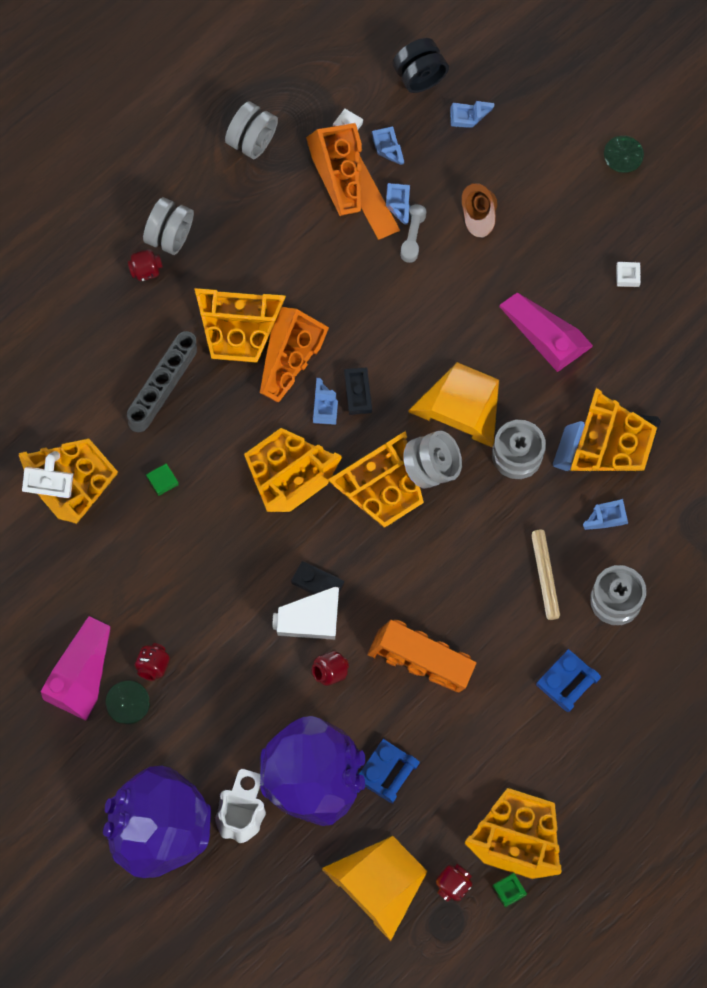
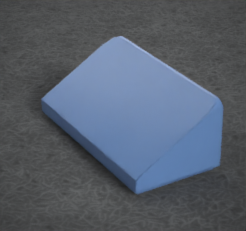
M580 421L565 427L553 462L554 467L565 471L570 470L585 426L584 422Z

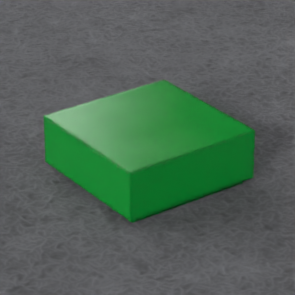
M167 463L146 474L148 481L158 496L179 485Z
M515 873L496 882L492 886L505 908L527 895Z

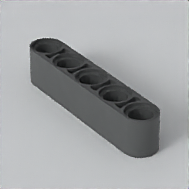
M183 331L177 335L127 411L128 425L134 432H143L148 428L195 357L197 344L193 333ZM185 343L191 344L188 348L182 347ZM173 361L179 362L176 366L170 365ZM161 379L167 380V383L165 384H159L157 382ZM149 397H152V398H155V399H156V400L153 401V402H146V401H145V400H146L147 398H149ZM135 416L144 417L140 421L133 420Z

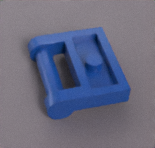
M568 649L542 676L536 686L562 709L570 712L574 707L573 704L593 683L596 684L601 679V676ZM582 673L585 678L567 697H563L561 693Z
M383 739L359 775L364 776L365 787L386 801L393 803L397 798L396 793L411 771L416 769L420 762L415 757L406 754ZM398 761L404 763L389 788L382 787Z

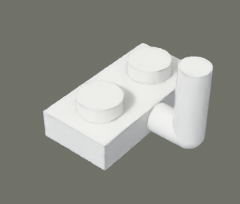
M54 451L46 456L44 469L25 467L22 491L70 498L73 473L54 471L55 461L60 458V453Z

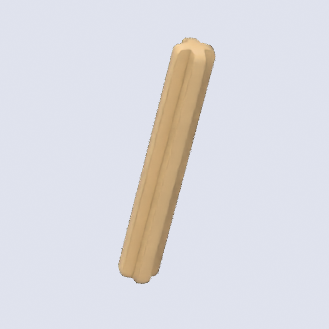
M535 530L532 532V540L546 616L548 620H555L559 618L560 611L545 531Z

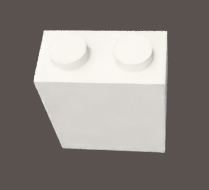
M333 587L279 607L278 613L273 614V630H277L278 636L335 640L339 588Z

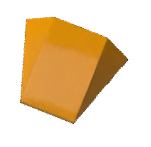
M194 288L211 359L257 363L286 296L229 293Z
M457 362L408 412L428 421L432 418L473 435V440L493 448L499 379Z
M596 388L570 471H644L657 427L634 412L631 413L619 405V402L616 400L612 401Z
M282 428L244 454L267 512H290L328 484V479L332 477L342 458L341 455L325 451L322 446L312 445L306 442L304 438Z
M406 431L328 479L332 485L384 528L424 503L420 487L410 479L404 465V450L407 444Z
M90 439L65 443L61 447L53 449L41 448L39 452L29 454L27 452L19 453L23 469L25 467L44 469L46 456L54 451L60 453L59 460L55 461L54 471L73 473L71 497L38 495L58 519L76 524L118 474V471Z
M507 788L484 820L478 824L477 829L465 841V844L484 864L534 879L559 875L562 872L559 863L555 803Z
M394 836L322 868L338 887L341 886L374 921L376 927L390 941L427 874V870Z

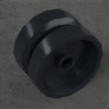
M422 38L409 43L393 59V67L397 74L402 77V82L406 89L411 93H419L432 88L449 71L448 63L443 55L440 54L439 48L431 38Z

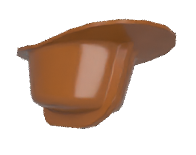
M473 183L467 186L462 194L465 223L472 235L485 237L493 231L496 224L497 198L484 185Z

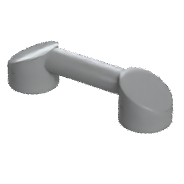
M415 204L409 208V220L411 223L408 238L402 244L400 256L405 262H414L418 258L419 246L416 239L419 224L426 218V208L422 205Z

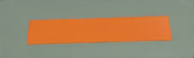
M360 157L361 172H359V184L361 185V209L379 240L399 232L400 229L390 210L386 207L383 197Z

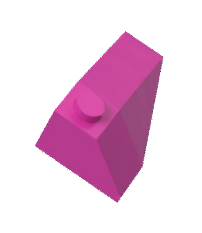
M519 293L514 294L500 304V308L557 372L593 346L579 329Z
M90 616L87 618L43 686L41 695L44 701L85 721L88 719L98 700L110 633L109 625Z

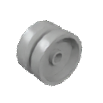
M248 101L240 107L233 117L226 133L225 143L236 150L242 148V153L254 160L264 152L276 131L278 118L268 111L261 113L259 106Z
M164 197L160 198L147 220L143 235L144 243L153 247H158L161 244L163 251L172 255L177 254L190 231L194 216L193 210L183 205L176 208L175 202Z
M513 420L504 424L495 436L492 449V460L496 469L502 475L511 479H524L532 476L538 471L545 453L546 440L542 431L535 424L526 420Z
M436 431L426 436L412 439L406 444L404 465L410 479L417 486L425 489L455 480L460 475L462 469V457L456 441L448 433Z
M614 565L604 569L598 575L590 595V605L594 614L601 621L610 625H624L631 622L639 614L645 600V582L640 574L627 566Z

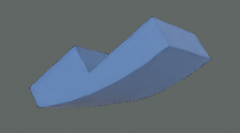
M476 101L474 105L452 103L450 107L451 126L474 127L493 109L494 103Z
M388 127L372 131L371 135L377 154L397 164H404L402 151L397 143L394 128Z
M388 183L386 207L403 224L408 225L410 185Z
M317 378L313 423L336 425L338 407L336 393L333 390H329L323 384V380Z
M623 499L600 505L597 504L589 519L584 522V529H600L628 524Z

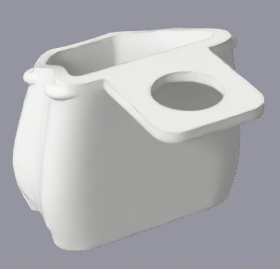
M241 769L237 774L232 791L225 790L221 792L215 821L218 831L223 838H231L238 843H244L259 832L262 820L266 815L263 802L256 799L260 788V774ZM252 777L255 781L254 788L244 790L240 785L242 778Z

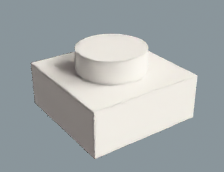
M344 109L333 123V127L356 123L357 129H359L363 124V119Z
M617 262V286L639 287L641 283L640 263Z

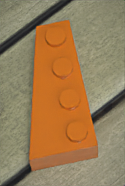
M390 620L378 630L367 654L373 658H376L377 654L387 659L386 663L392 666L405 665L409 673L414 675H429L431 682L458 693L467 687L477 663L471 660L468 654L463 652L457 653L449 649L450 647L446 643L441 641L435 642L429 639L426 633L418 630L413 631L407 628L404 622L399 620Z

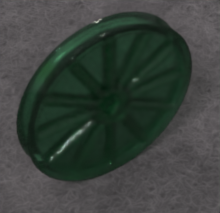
M629 136L614 137L606 144L604 150V159L607 165L613 170L622 173L636 170L641 165L644 157L641 144Z
M119 682L107 694V711L119 723H136L149 710L150 699L148 692L137 682Z

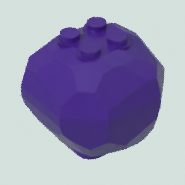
M302 717L279 732L267 744L266 748L262 750L260 767L261 792L264 797L269 799L281 811L293 817L320 826L333 825L349 811L357 797V793L365 788L364 776L358 774V768L365 764V754L362 750L359 751L352 739L342 729L317 717Z
M154 766L144 769L127 781L117 791L115 797L112 799L108 798L106 801L105 813H108V821L105 823L103 835L108 839L113 860L135 877L153 878L162 876L191 862L207 848L210 837V805L205 803L203 796L191 782L170 767Z

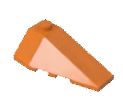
M356 123L317 129L307 136L306 139L313 162L339 216L360 212L361 185L359 184V172H361L360 152L362 151V143Z
M281 307L270 334L260 393L275 402H280L294 384L297 374L307 367V361L321 349L329 327L298 309Z

